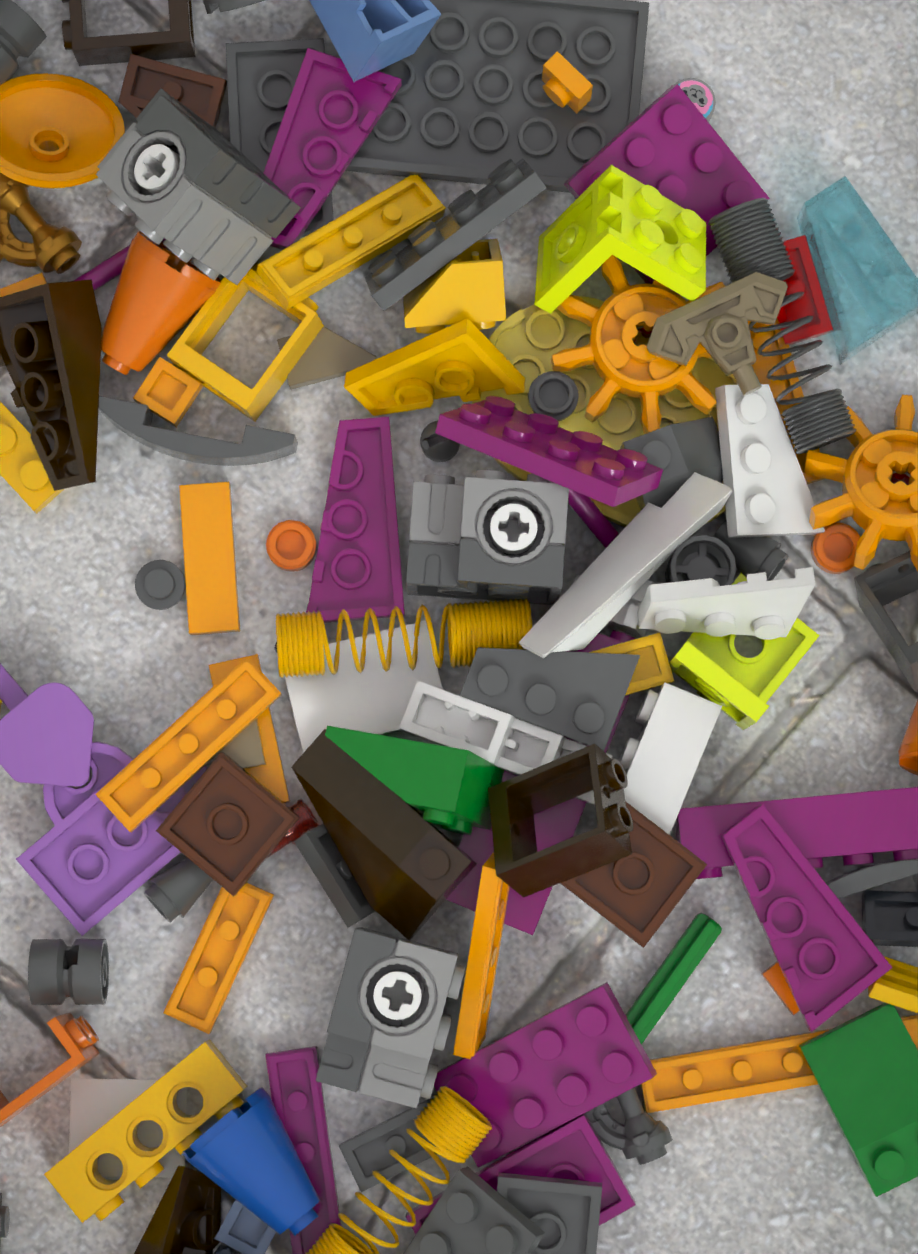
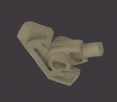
M758 272L750 274L658 317L646 348L654 356L687 366L699 343H701L726 376L734 375L743 396L748 395L762 387L752 367L756 362V356L748 321L774 325L788 286L784 281Z

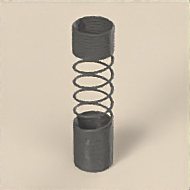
M766 198L754 199L729 208L712 217L708 223L711 226V234L714 235L713 239L716 240L715 244H718L717 248L720 249L718 253H721L722 262L725 263L724 267L727 268L726 272H729L727 276L730 277L729 281L732 283L755 272L781 281L791 277L795 272V269H793L794 265L791 264L792 260L789 259L790 255H787L788 251L785 250L787 246H784L785 242L782 241L783 237L780 236L779 227H776V218L773 217L774 214L771 213L772 209L769 208L770 204L767 203L768 199ZM800 291L784 296L781 307L802 297L804 292ZM806 316L789 322L753 328L756 322L751 321L749 323V330L753 332H766L788 327L765 341L759 347L757 354L776 356L798 351L770 369L766 378L775 381L811 374L782 391L776 399V402L782 405L800 403L788 408L781 414L784 417L783 421L786 422L785 426H788L786 430L789 431L788 435H791L790 439L793 440L792 444L795 445L796 454L799 455L807 453L808 450H816L854 434L857 429L854 428L853 419H850L851 415L848 414L850 410L845 405L846 401L843 400L844 396L841 395V389H833L801 398L781 400L794 389L829 371L832 365L827 364L791 374L771 376L782 366L822 345L823 341L816 340L782 350L762 352L766 346L812 321L813 316Z

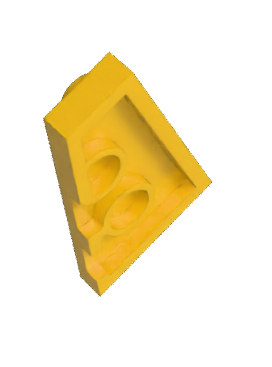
M466 318L346 372L344 388L373 416L430 408L434 399L460 396L462 402L481 400V392L504 389L507 395L524 393L525 377Z

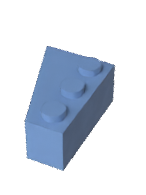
M309 0L353 82L414 54L441 16L439 10L430 0Z

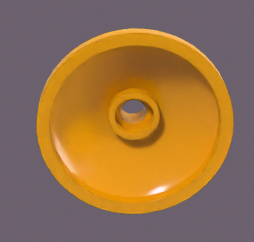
M48 73L24 75L10 79L0 85V173L26 185L51 189L77 186L98 178L96 174L100 169L97 166L125 133L122 115L115 103L105 93L80 79Z

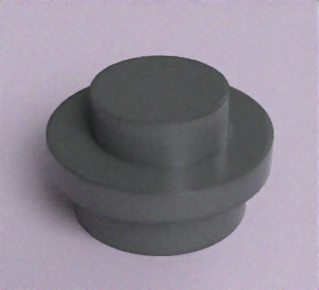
M557 371L545 372L539 375L532 382L528 395L529 405L534 413L553 417L557 421L568 418L574 412L579 398L575 382L568 375Z
M154 560L145 564L139 570L135 579V590L138 598L147 607L155 610L172 608L182 599L185 592L186 584L183 573L175 564L166 560Z

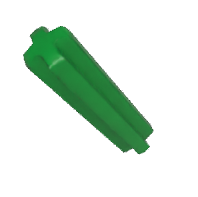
M699 913L694 917L626 1013V1017L641 1045L722 931L721 926L706 914Z

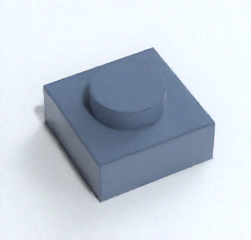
M235 1199L215 1239L242 1254H265L276 1231Z

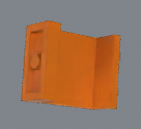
M71 1013L56 1016L47 1022L71 1058L10 1103L0 1090V1127L100 1054L94 1046L99 1041V1038L83 1016L75 1019Z

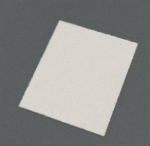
M71 1078L69 1153L158 1080ZM187 1087L182 1088L177 1095L178 1107L184 1113L187 1110ZM144 1120L139 1124L137 1129L139 1141L150 1148L160 1146L163 1140V1131L160 1125L152 1120ZM173 1148L158 1160L165 1169L155 1177L172 1178L178 1166H185V1157ZM105 1153L99 1157L98 1171L102 1177H121L123 1165L117 1156Z

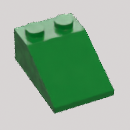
M327 725L325 733L327 738L407 804L424 811L423 820L440 824L442 829L471 835L473 827L491 830L488 788L502 782L503 769L469 750Z
M883 1003L800 1044L799 1047L865 1181L874 1195L878 1197L918 1177V1050L895 1006Z

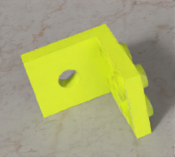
M610 165L539 236L534 305L550 314L611 255L692 302L706 291V222L694 211L682 208L662 196L653 186L644 185L613 165Z
M740 573L731 585L747 581V577ZM797 618L786 638L761 639L762 649L759 655L753 658H746L741 656L735 649V634L714 637L707 633L693 632L669 664L672 674H677L697 690L696 693L700 697L721 705V710L737 722L735 725L745 730L755 724L768 709L767 701L820 635Z

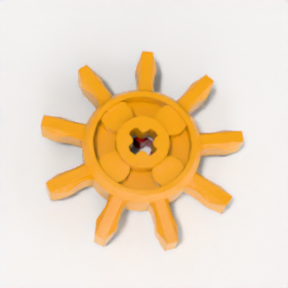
M611 255L601 265V271L613 294L605 300L601 307L593 306L575 295H570L557 307L567 317L587 324L591 327L588 345L564 349L552 355L551 365L553 371H571L586 365L594 366L604 383L590 397L586 409L585 418L592 423L606 413L615 395L621 393L630 397L640 398L643 431L645 434L659 429L662 419L658 397L676 388L687 397L695 408L707 415L714 409L717 402L710 390L701 384L691 373L697 358H712L701 343H699L687 366L650 354L645 344L635 345L637 335L640 332L644 338H650L658 317L692 301H686L679 294L656 280L652 284L630 285L624 275L621 262L617 257ZM723 282L708 286L706 291L697 299L723 288L725 285Z
M902 394L895 410V429L872 434L862 419L847 406V409L850 410L848 413L851 415L850 419H853L852 423L855 424L854 428L857 429L854 434L846 437L855 448L849 458L845 459L808 450L804 473L843 483L842 495L822 501L811 507L809 523L814 530L851 516L865 530L857 541L854 559L855 567L863 570L875 557L877 546L883 538L893 541H906L910 550L911 561L918 572V432L912 431L915 416L912 395Z

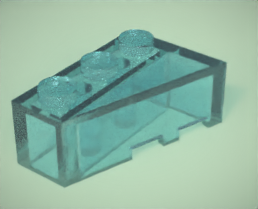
M846 176L803 204L797 221L801 235H806L834 329L832 333L837 347V357L841 365L918 313V278Z

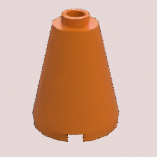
M141 231L137 232L131 241L101 334V350L105 353L101 360L124 375H128L131 369L141 372L199 312L204 303L216 292L221 284V280L218 277L212 280L191 262L192 259L186 263L172 253L163 242L158 245Z

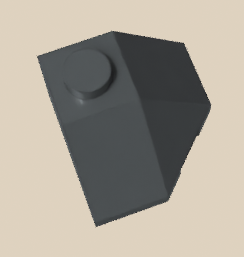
M713 417L671 424L625 441L621 445L620 449H629L642 453L648 458L647 463L663 469L658 488L636 497L641 510L647 503L662 508L694 472L720 483L723 481L719 431Z

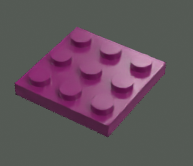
M678 84L668 88L564 183V186L577 199L610 165H613L644 185L653 186L662 196L682 208L690 209L698 214L706 222V256L718 246V244H715L716 240L713 239L714 235L711 234V226L708 225L712 217L747 201L758 198L770 199ZM632 267L646 284L653 283L654 279Z

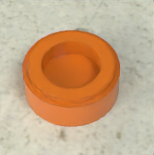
M286 520L278 523L269 532L266 549L271 561L278 568L294 572L306 568L313 561L317 551V543L313 532L307 525L296 520Z
M833 523L825 526V532L816 534L812 540V558L815 564L827 573H845L854 567L856 545L860 535L853 527L844 523Z

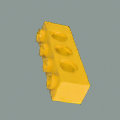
M209 1039L48 1170L44 1176L82 1223L93 1214L101 1222L125 1202L118 1194L124 1188L135 1181L141 1189L165 1169L158 1160L170 1150L175 1148L182 1155L181 1153L188 1149L203 1134L198 1128L213 1115L220 1120L232 1109L240 1107L244 1102L238 1094L248 1086ZM192 1087L201 1093L203 1107L200 1113L188 1115L180 1110L177 1104V1095L182 1088ZM152 1120L160 1125L163 1131V1140L160 1146L150 1148L139 1141L137 1129L142 1121ZM102 1154H114L121 1160L123 1172L120 1179L107 1180L101 1176L98 1171V1160Z

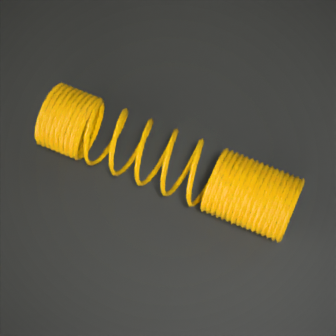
M510 599L509 602L507 600L504 602L502 600L499 602L496 600L492 602L490 600L489 603L487 601L484 603L481 601L477 603L475 601L474 603L469 602V604L466 602L462 604L460 602L453 605L448 603L444 607L442 614L439 654L428 609L422 604L416 615L413 655H411L402 612L395 606L390 616L386 659L375 612L369 608L364 617L360 663L348 613L343 609L339 614L334 666L324 621L319 610L317 613L315 611L312 613L309 611L305 613L303 611L296 614L288 612L281 615L277 613L276 636L279 676L281 678L284 676L286 678L288 676L293 677L294 675L296 677L299 675L301 677L304 675L308 677L309 674L312 677L314 674L316 676L319 674L323 676L325 674L324 650L329 670L335 675L339 666L343 618H345L354 664L356 670L361 674L365 665L366 638L370 615L375 630L382 668L387 672L391 665L392 637L396 612L401 626L407 661L412 670L417 665L418 636L422 611L427 622L436 667L440 669L443 664L446 620L451 666L453 668L456 666L460 667L461 665L463 667L466 665L470 667L477 648L527 650L520 645L519 641L532 629L530 603L527 599L524 601L522 599L519 601L516 599L512 601Z
M441 1086L437 1094L433 1095V1099H430V1103H427V1107H423L424 1111H420V1115H417V1119H414L416 1128L432 1144L410 1128L406 1129V1132L435 1160L446 1179L441 1180L429 1175L408 1162L394 1150H389V1153L419 1182L429 1200L423 1201L415 1198L393 1185L379 1172L372 1171L373 1176L399 1199L411 1216L412 1221L405 1222L388 1214L374 1205L362 1193L355 1192V1196L370 1207L384 1222L393 1235L395 1242L393 1244L387 1243L370 1235L358 1227L345 1214L338 1213V1217L355 1230L368 1246L342 1226L330 1224L329 1228L325 1229L326 1232L322 1233L319 1240L315 1241L316 1244L312 1245V1248L306 1254H379L372 1242L386 1248L398 1247V1235L388 1220L407 1227H413L416 1224L415 1214L404 1198L420 1205L428 1206L433 1203L432 1193L420 1176L437 1184H448L450 1182L448 1170L435 1153L450 1161L465 1163L469 1155L473 1154L472 1151H475L479 1143L483 1142L482 1139L486 1138V1134H489V1130H492L491 1123L458 1093L446 1086Z

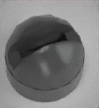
M434 421L428 424L422 431L420 438L421 448L425 456L430 460L446 462L457 454L460 443L447 439L430 447L427 440L439 436L435 433L438 421Z

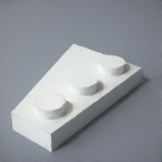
M761 384L762 387L745 396H743L738 385H723L715 388L723 484L732 489L725 503L728 538L814 535L825 532L824 527L813 530L809 523L811 507L815 506L769 384Z
M813 567L794 569L795 578L767 581L766 572L747 574V581L734 585L720 586L718 581L712 578L649 585L637 611L639 629L657 630L664 634L684 631L707 633L714 637L735 634L752 635L764 640L776 639L778 637L786 638L815 586Z

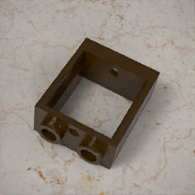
M62 0V3H69L70 20L62 21L65 50L73 51L79 66L129 62L130 54L152 60L196 57L192 0H168L170 31L87 37L85 0Z
M594 743L488 788L496 876L524 898L632 855L629 832L633 831V820L625 803L624 788L627 787L628 780L622 764L615 758L611 759ZM593 790L598 827L537 852L534 814Z

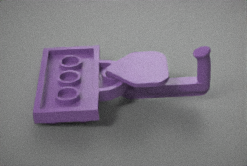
M0 663V699L10 710L8 714L0 719V765L17 782L44 784L45 809L55 825L17 857L16 860L83 936L180 853L176 847L156 830L208 767L205 765L131 833L95 794L124 769L133 758L118 746L100 741L92 742L94 716L70 687L57 682L47 683L37 688L28 696ZM90 766H91V768H92V778H91V781H90L89 784H87L86 786H84V787H78V788H77V786H82V785H84V784L89 780V778H90Z

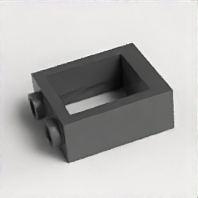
M909 550L883 564H875L869 567L864 573L854 577L859 607L914 691L917 692L918 642L908 646L883 608L884 605L918 590V572L911 561Z

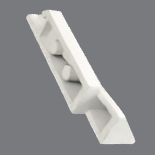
M694 472L662 508L647 503L519 641L520 645L542 658H545L551 652L583 650L674 550L719 513L729 498L732 489L723 483Z

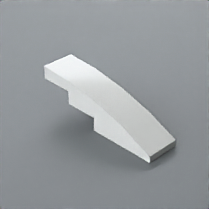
M418 680L399 726L401 730L441 746L469 750L497 767L515 775H521L587 747L569 740L563 735L519 720L508 713ZM607 754L611 759L615 758L614 756ZM593 790L575 797L595 805Z

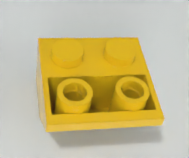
M498 238L478 240L403 297L405 328L415 327L417 333L431 334L444 329L445 325H452L466 318L479 330L495 327V321H506L503 260Z

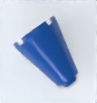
M261 1087L245 1099L247 1102L240 1108L232 1109L181 1154L190 1164L278 1234H282L285 1230L289 1229L296 1236L319 1216L313 1207L320 1202V1199L270 1096Z

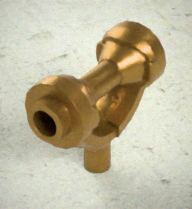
M0 173V262L5 258L8 262L19 266L40 267L44 273H50L55 270L57 274H61L69 270L80 258V254L77 251L81 247V240L74 231L66 227L58 228L47 224L30 203L27 189L30 185L15 181ZM10 215L16 216L33 236V243L21 241L14 235L9 223Z

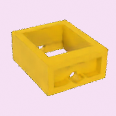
M258 263L253 265L238 285L224 277L216 292L204 303L167 354L168 358L177 368L200 381L203 387L254 422L262 414L287 379L290 371L324 327L316 313L319 306L309 297L286 310L257 274ZM248 290L299 324L253 389H250L202 356V353Z

